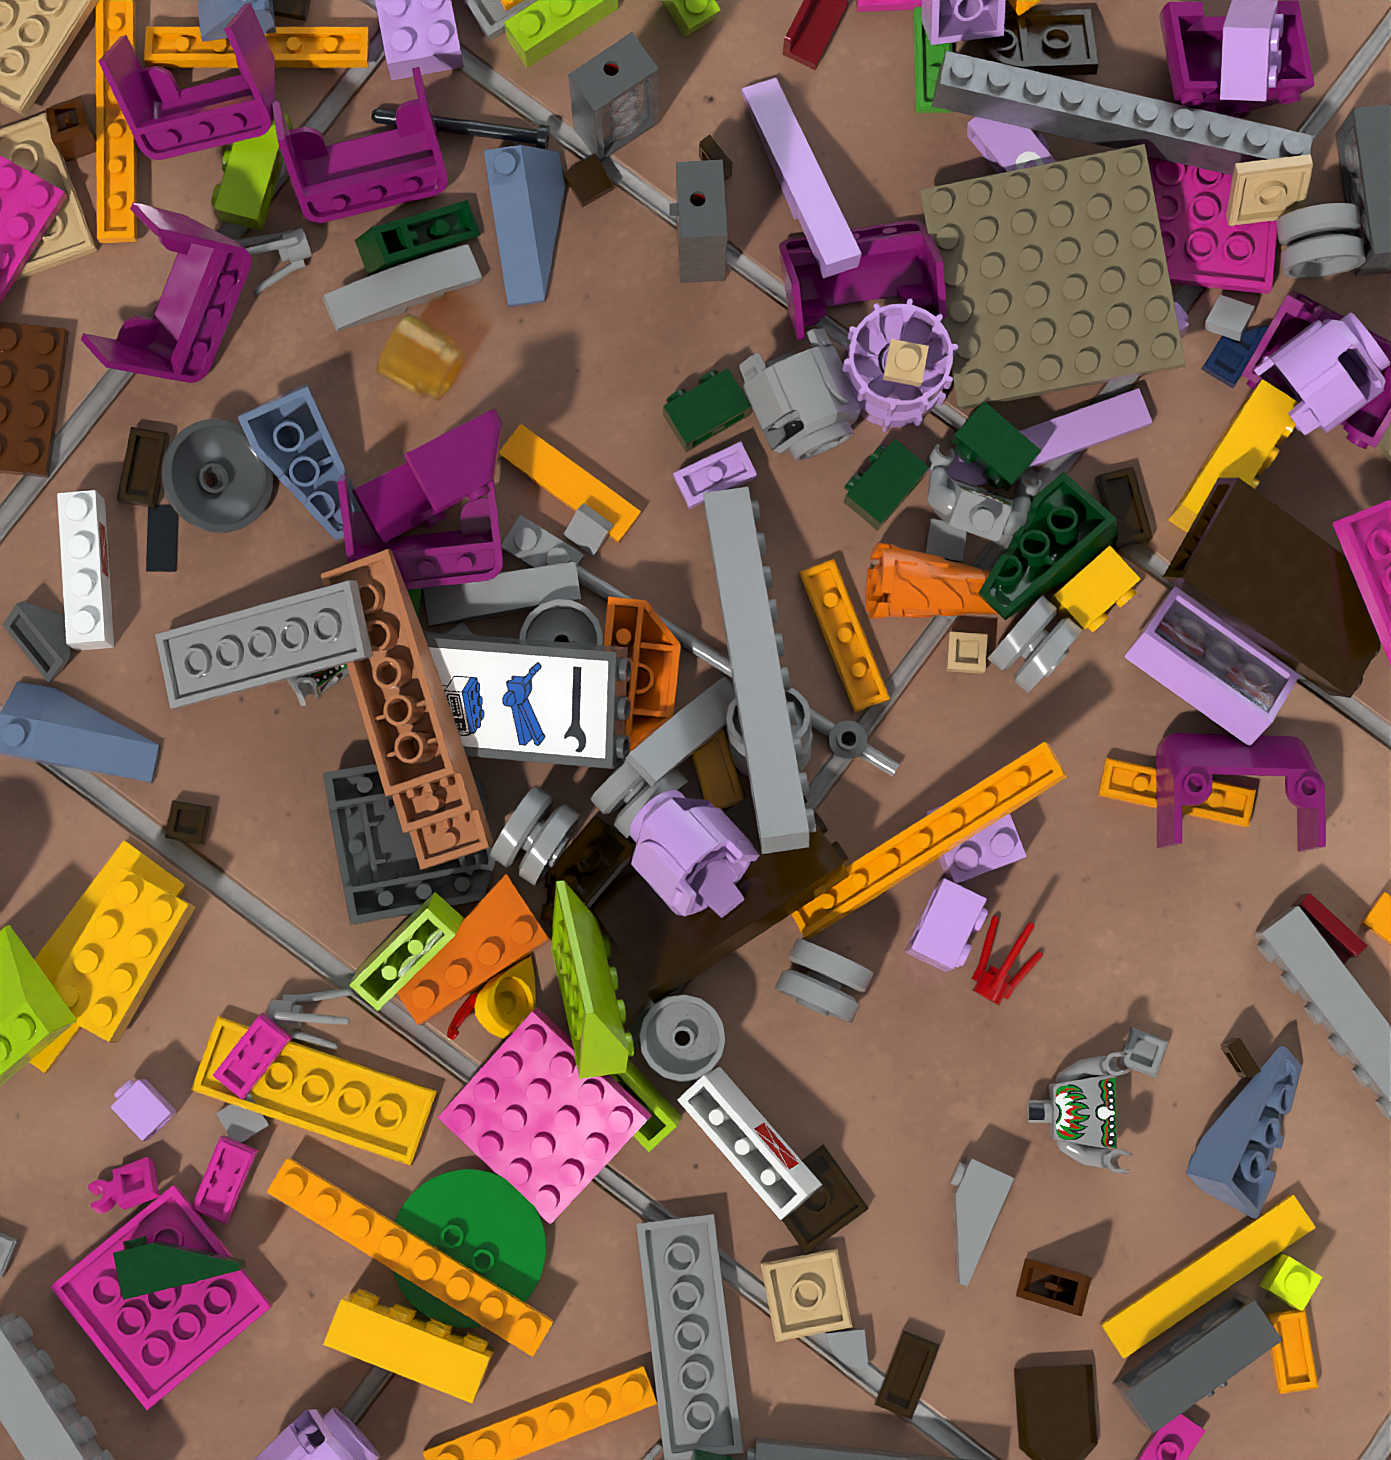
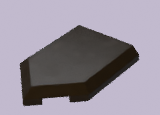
M595 815L562 853L556 864L546 873L544 886L548 890L546 903L542 905L541 920L548 921L553 919L556 881L564 880L584 905L590 908L632 859L636 845Z
M1092 1364L1014 1368L1019 1449L1031 1460H1085L1098 1445Z

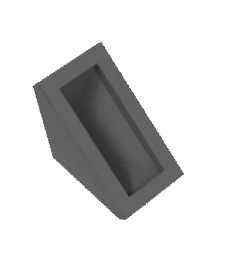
M21 601L15 605L2 625L49 683L57 677L70 657V646L66 644L65 615Z

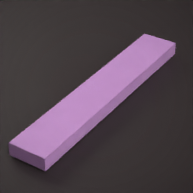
M1138 388L1023 429L1020 432L1042 450L1028 469L1148 427L1153 422ZM957 455L946 471L949 477L978 487L989 484L983 478L982 473L984 471L973 461L971 464L965 463Z

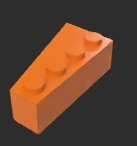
M505 874L462 921L457 934L397 994L417 1025L422 1026L486 984L503 970L524 959L551 940L509 876Z

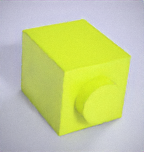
M1278 1253L1259 1287L1289 1306L1303 1311L1320 1283L1322 1276L1290 1256Z

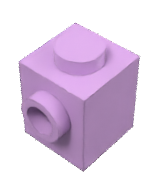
M132 1079L127 1081L114 1094L118 1100L110 1107L142 1141L150 1140L178 1113L147 1079H139L136 1082Z

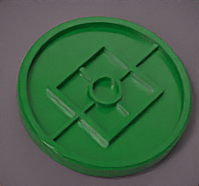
M459 1169L440 1174L415 1190L406 1200L396 1217L395 1223L523 1302L530 1297L541 1278L547 1250L546 1234L541 1216L530 1201L510 1182L496 1173L481 1169ZM393 1271L397 1284L404 1296L418 1311L428 1318L437 1319L453 1327L474 1328L482 1326Z

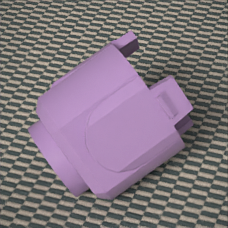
M1350 312L1340 321L1325 319L1322 323L1320 320L1315 321L1271 355H1265L1261 363L1253 368V371L1256 375L1260 376L1270 367L1274 366L1296 396L1293 399L1299 402L1288 414L1295 422L1296 429L1305 436L1319 426L1326 434L1384 392L1386 380L1381 371L1391 365V363L1364 325Z
M678 790L663 792L641 808L630 826V836L636 842L631 864L675 914L685 917L702 911L709 906L723 918L745 900L735 884L746 872L750 862L756 861L760 855L753 848L749 839L720 808H716L708 800L686 798Z
M333 1407L326 1414L317 1409L305 1410L254 1460H378L380 1455L360 1429L341 1411Z

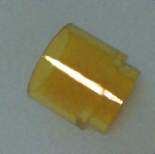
M407 314L398 323L387 340L378 361L377 373L421 398L429 395L439 401L446 395L456 380L463 365L466 352L455 346V338L412 314Z

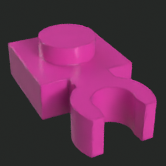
M149 1157L112 1170V1181L96 1180L88 1185V1189L95 1196L104 1193L100 1200L90 1203L91 1208L100 1214L110 1211L116 1202L118 1206L126 1210L160 1197L155 1163Z

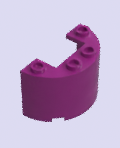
M1299 0L1278 1L1277 14H1284L1283 34L1280 37L1278 49L1282 50L1281 69L1277 76L1276 88H1269L1266 101L1220 99L1223 26L1227 16L1203 17L1202 1L1168 2L1162 8L1159 20L1175 104L1222 115L1227 114V116L1243 118L1249 115L1251 110L1277 103L1291 104L1299 101L1301 93L1315 86Z

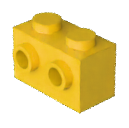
M1108 546L1050 599V602L1057 607L1056 611L1064 619L1070 618L1083 631L1088 628L1093 633L1109 619L1105 612L1113 604L1116 603L1121 608L1137 594L1133 587L1139 582L1140 577L1111 546Z

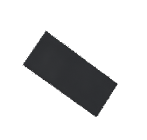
M157 505L156 508L148 507L146 572H176L178 513L171 505Z

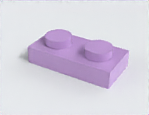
M738 442L673 473V478L690 510L704 503L703 493L737 488L756 479L757 473L742 443Z

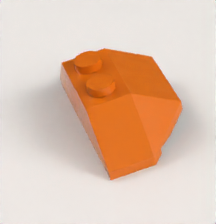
M608 597L603 645L628 647L627 658L632 660V675L626 683V697H629L631 700V711L628 720H625V735L629 737L630 753L674 716L681 644L647 600Z

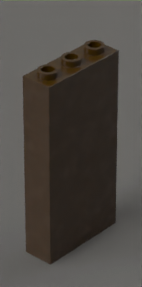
M1239 477L1218 478L1163 577L1328 695L1351 698L1353 693L1361 686L1363 675L1371 660L1379 653L1381 641L1346 556Z
M752 794L724 812L749 839L753 848L760 856L756 861L750 862L746 872L735 884L745 900L723 918L709 906L702 911L685 917L675 914L637 870L612 884L601 894L591 907L653 1003L661 1000L849 877L844 864L849 859L837 841L830 844L824 833L828 829L817 812H814L816 832L809 833V847L762 854ZM804 796L803 799H804V804H805V803H807V799H806V797Z

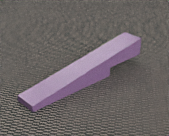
M777 78L742 88L741 94L794 220L799 219L823 278L858 267L862 253Z

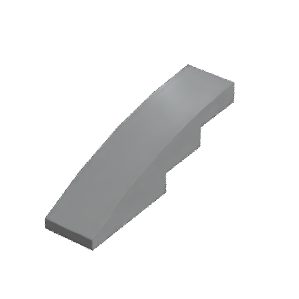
M466 244L363 278L323 295L322 299L337 332L403 314L407 307L441 299L445 292L478 284L482 276L470 247Z
M576 562L499 573L489 581L423 589L428 627L456 624L462 621L471 622L504 617V614L533 611L540 604L555 599L581 601Z
M724 676L646 738L625 759L653 787L673 768H677L691 754L702 748L727 726L726 716L728 707L736 697L734 686Z

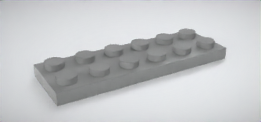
M348 580L155 634L170 709L190 706L373 657L357 581Z
M714 1213L636 1223L664 1460H690L693 1449L720 1455L743 1453Z

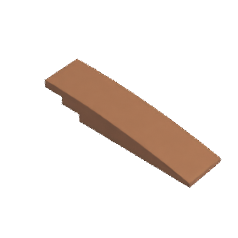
M386 549L320 574L324 587L348 580L357 581L373 657L348 663L347 667L385 796L393 797L403 833L410 832L420 870L493 847L494 842L450 705L391 549Z

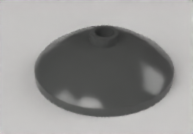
M208 419L184 428L170 442L162 463V483L171 506L186 522L203 531L228 533L242 529L254 522L269 502L273 486L272 471L253 452L242 426L231 421ZM205 474H208L212 477V487L208 486L205 483Z

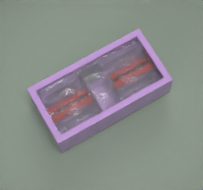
M1174 586L1154 611L1124 656L1249 747L1273 722L1300 677L1297 672L1176 586Z

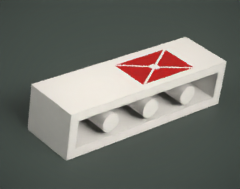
M96 490L57 493L66 644L76 651L114 648L105 499Z
M721 1067L704 1074L678 1099L679 1103L780 1220L796 1210L822 1186L819 1180Z

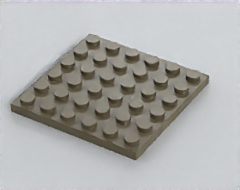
M1145 144L920 190L927 232L931 234L944 263L947 318H943V324L948 332L951 343L958 345L951 369L959 410L979 407L984 401L990 405L1185 367Z

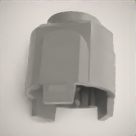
M812 329L807 332L813 347L795 355L792 352L766 362V365L760 354L756 353L739 365L745 381L743 388L770 449L781 454L791 452L794 461H802L814 457L849 440L854 436L850 425L857 421L861 411L855 399L853 387L846 372L842 371L843 365L835 347L832 346V342L829 340L825 329Z

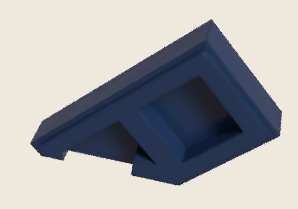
M1261 326L1258 329L1245 331L1240 341L1221 336L1201 370L1233 389L1268 327Z

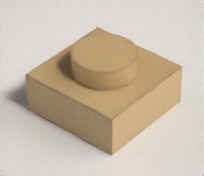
M891 339L883 380L921 387L929 346Z
M949 632L946 671L984 674L988 634Z

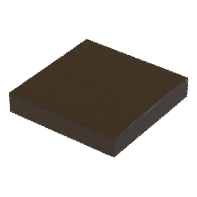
M821 1145L801 1160L822 1186L796 1210L782 1219L805 1254H808L869 1209L824 1145Z

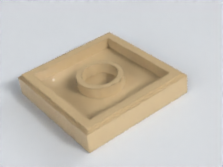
M1311 155L1235 163L1226 212L1228 225L1274 221L1282 215L1304 208L1313 168Z
M837 1248L760 1263L775 1342L852 1327Z

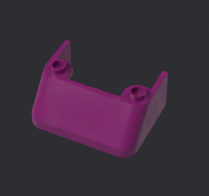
M251 3L244 4L224 28L236 55L241 75L180 90L175 77L167 69L160 66L142 69L127 35L120 36L98 61L136 143L144 155L154 160H163L259 137L266 134L275 121L272 102H275V59Z
M419 67L412 68L418 99L407 101L398 107L395 113L398 129L326 146L322 134L311 127L289 130L280 101L272 102L277 141L302 213L309 221L325 223L435 196L445 190L448 185L447 171Z
M132 202L130 210L158 236L160 243L167 250L177 252L178 254L153 318L145 316L129 318L121 326L117 339L83 333L81 341L106 368L186 383L198 382L210 371L252 265L251 255L239 242L184 214Z
M907 220L850 229L862 253L859 266L823 278L806 236L790 238L779 244L789 316L797 340L805 339L804 326L815 325L826 316V307L898 296L904 304L907 303L908 299H912V305L922 309L933 303L938 315L941 314L943 318H947L943 259L931 234L927 232L926 224L921 221Z
M495 408L404 454L407 460L406 463L352 490L380 544L423 522L429 528L447 518L444 511L464 498L468 497L470 502L491 491L488 484L495 479L502 430V420Z
M348 474L339 476L337 485L348 564L386 549H391L407 590L489 581L500 573L503 566L494 481L488 484L491 489L487 493L488 497L477 498L472 502L468 501L463 506L460 514L462 530L394 537L380 544L363 511H352Z
M1174 733L1166 736L1159 742L1156 749L1157 848H1167L1182 844V805H1198L1208 799L1212 791V774L1285 776L1286 796L1297 807L1298 851L1306 852L1326 847L1325 784L1306 745L1299 738L1293 736L1260 735L1249 747L1232 734Z

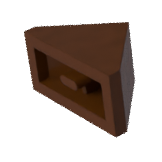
M81 96L46 108L51 139L65 162L96 152V135Z
M1025 1258L1016 1296L1082 1316L1091 1277L1084 1273Z

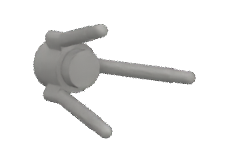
M302 228L296 230L289 229L274 234L233 239L242 246L256 245L245 248L251 256L278 250L282 262L290 261V264L254 288L256 294L272 286L291 272L306 267L303 259L312 257Z
M346 988L301 995L283 994L282 1000H270L267 1017L294 1039L335 1051L338 1049L336 1043L294 1030V1028L300 1029L302 1022L347 1025L350 1022L349 1018L303 1013V1006L297 1004L350 996L353 994V990Z

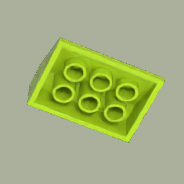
M564 880L556 881L551 952L574 1049L579 1079L626 1073L628 1057L634 1055V1046L631 1033H624L622 1023L626 1022L624 1002L622 999L617 1000L615 990H618V977L616 968L609 967L607 958L611 957L608 935H601L598 920Z
M10 925L5 926L0 931V1087L77 1021Z

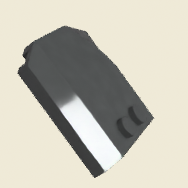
M370 764L323 773L326 799L350 926L411 915L434 892L451 907L480 902L486 896L495 865V860L490 857L493 847L420 870L410 832L403 833L393 797L385 796L377 765ZM472 773L491 832L483 786L475 773Z

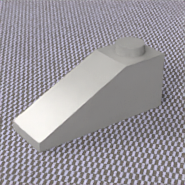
M967 1157L965 1164L958 1162L950 1179V1184L955 1185L952 1191L956 1281L968 1287L1014 1181L1013 1177Z

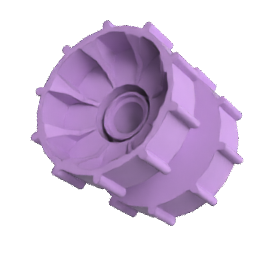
M908 299L906 304H891L880 307L877 303L874 304L872 313L866 316L857 328L850 327L848 339L851 340V343L845 346L843 353L847 359L844 360L842 371L846 372L855 392V399L861 410L859 415L871 423L882 426L883 432H887L890 427H904L911 424L919 428L922 419L931 412L936 404L943 405L946 394L942 390L943 388L949 389L953 381L949 373L958 345L951 343L948 332L941 323L943 316L939 314L935 317L925 309L912 305V299ZM891 339L929 346L921 387L883 380Z

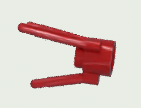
M994 915L987 931L977 969L971 979L977 982L973 988L974 992L1000 1005L1003 998L1009 999L1015 987L1042 958L1043 953L1037 951L1010 980L1011 976L1007 975L1035 927L1034 923L1029 922L1001 968L997 969L991 965L988 971H985L999 923V917Z

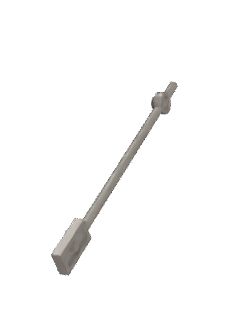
M521 515L501 544L503 551L531 568L576 562L578 581L584 587L607 601L608 597L633 599L579 566L585 557L583 553ZM658 615L679 641L681 647L732 677L728 657ZM810 709L812 728L828 737L829 748L836 757L843 760H852L859 756L888 775H894L900 764L867 744L866 732L860 724L854 721H842L835 724ZM844 733H851L855 737V743L852 746H846L842 743L841 736Z

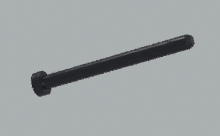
M377 108L372 111L371 119L375 123L397 126L395 120L396 110ZM433 116L436 130L439 132L536 144V148L546 150L548 148L549 125L539 124L538 129Z

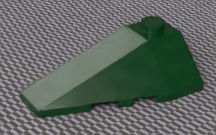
M1063 471L1035 496L1030 505L1025 525H1021L1013 534L1011 543L1005 553L997 560L980 589L979 596L1004 620H1007L1085 568L1108 546L1118 540L1117 518Z

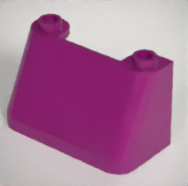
M1291 291L1284 299L1242 373V376L1249 379L1246 384L1254 389L1263 379L1288 396L1296 397L1274 366L1270 367L1260 376L1256 375L1253 368L1261 363L1265 355H1271L1315 321L1320 320L1321 323L1325 319L1340 321L1345 316L1299 292ZM1367 329L1391 363V341ZM1391 365L1381 371L1386 380L1384 392L1341 423L1344 426L1343 429L1349 433L1346 439L1363 449H1366L1368 445L1376 448L1391 423Z

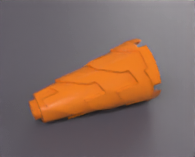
M878 542L875 544L870 559L879 560V564L875 565L874 568H868L865 587L866 612H870L869 618L882 620L884 617L925 618L932 617L933 615H999L979 596V591L991 571L945 560L943 557L902 549L890 543Z

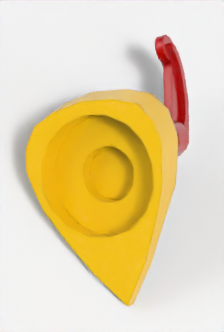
M528 956L516 962L490 979L481 991L472 993L453 1017L447 1032L448 1038L454 1040L458 1036V1028L472 1009L475 1008L476 1018L489 1033L502 1039H508L529 1014L536 1009V987L532 957Z

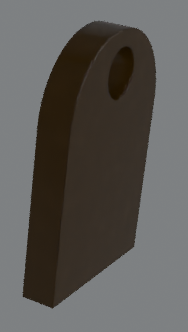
M1091 9L1026 11L1020 16L1016 12L1005 13L1004 36L983 38L982 51L984 58L988 61L1053 76L1097 74L1098 57ZM1005 42L1010 46L1000 48L995 46L993 43Z

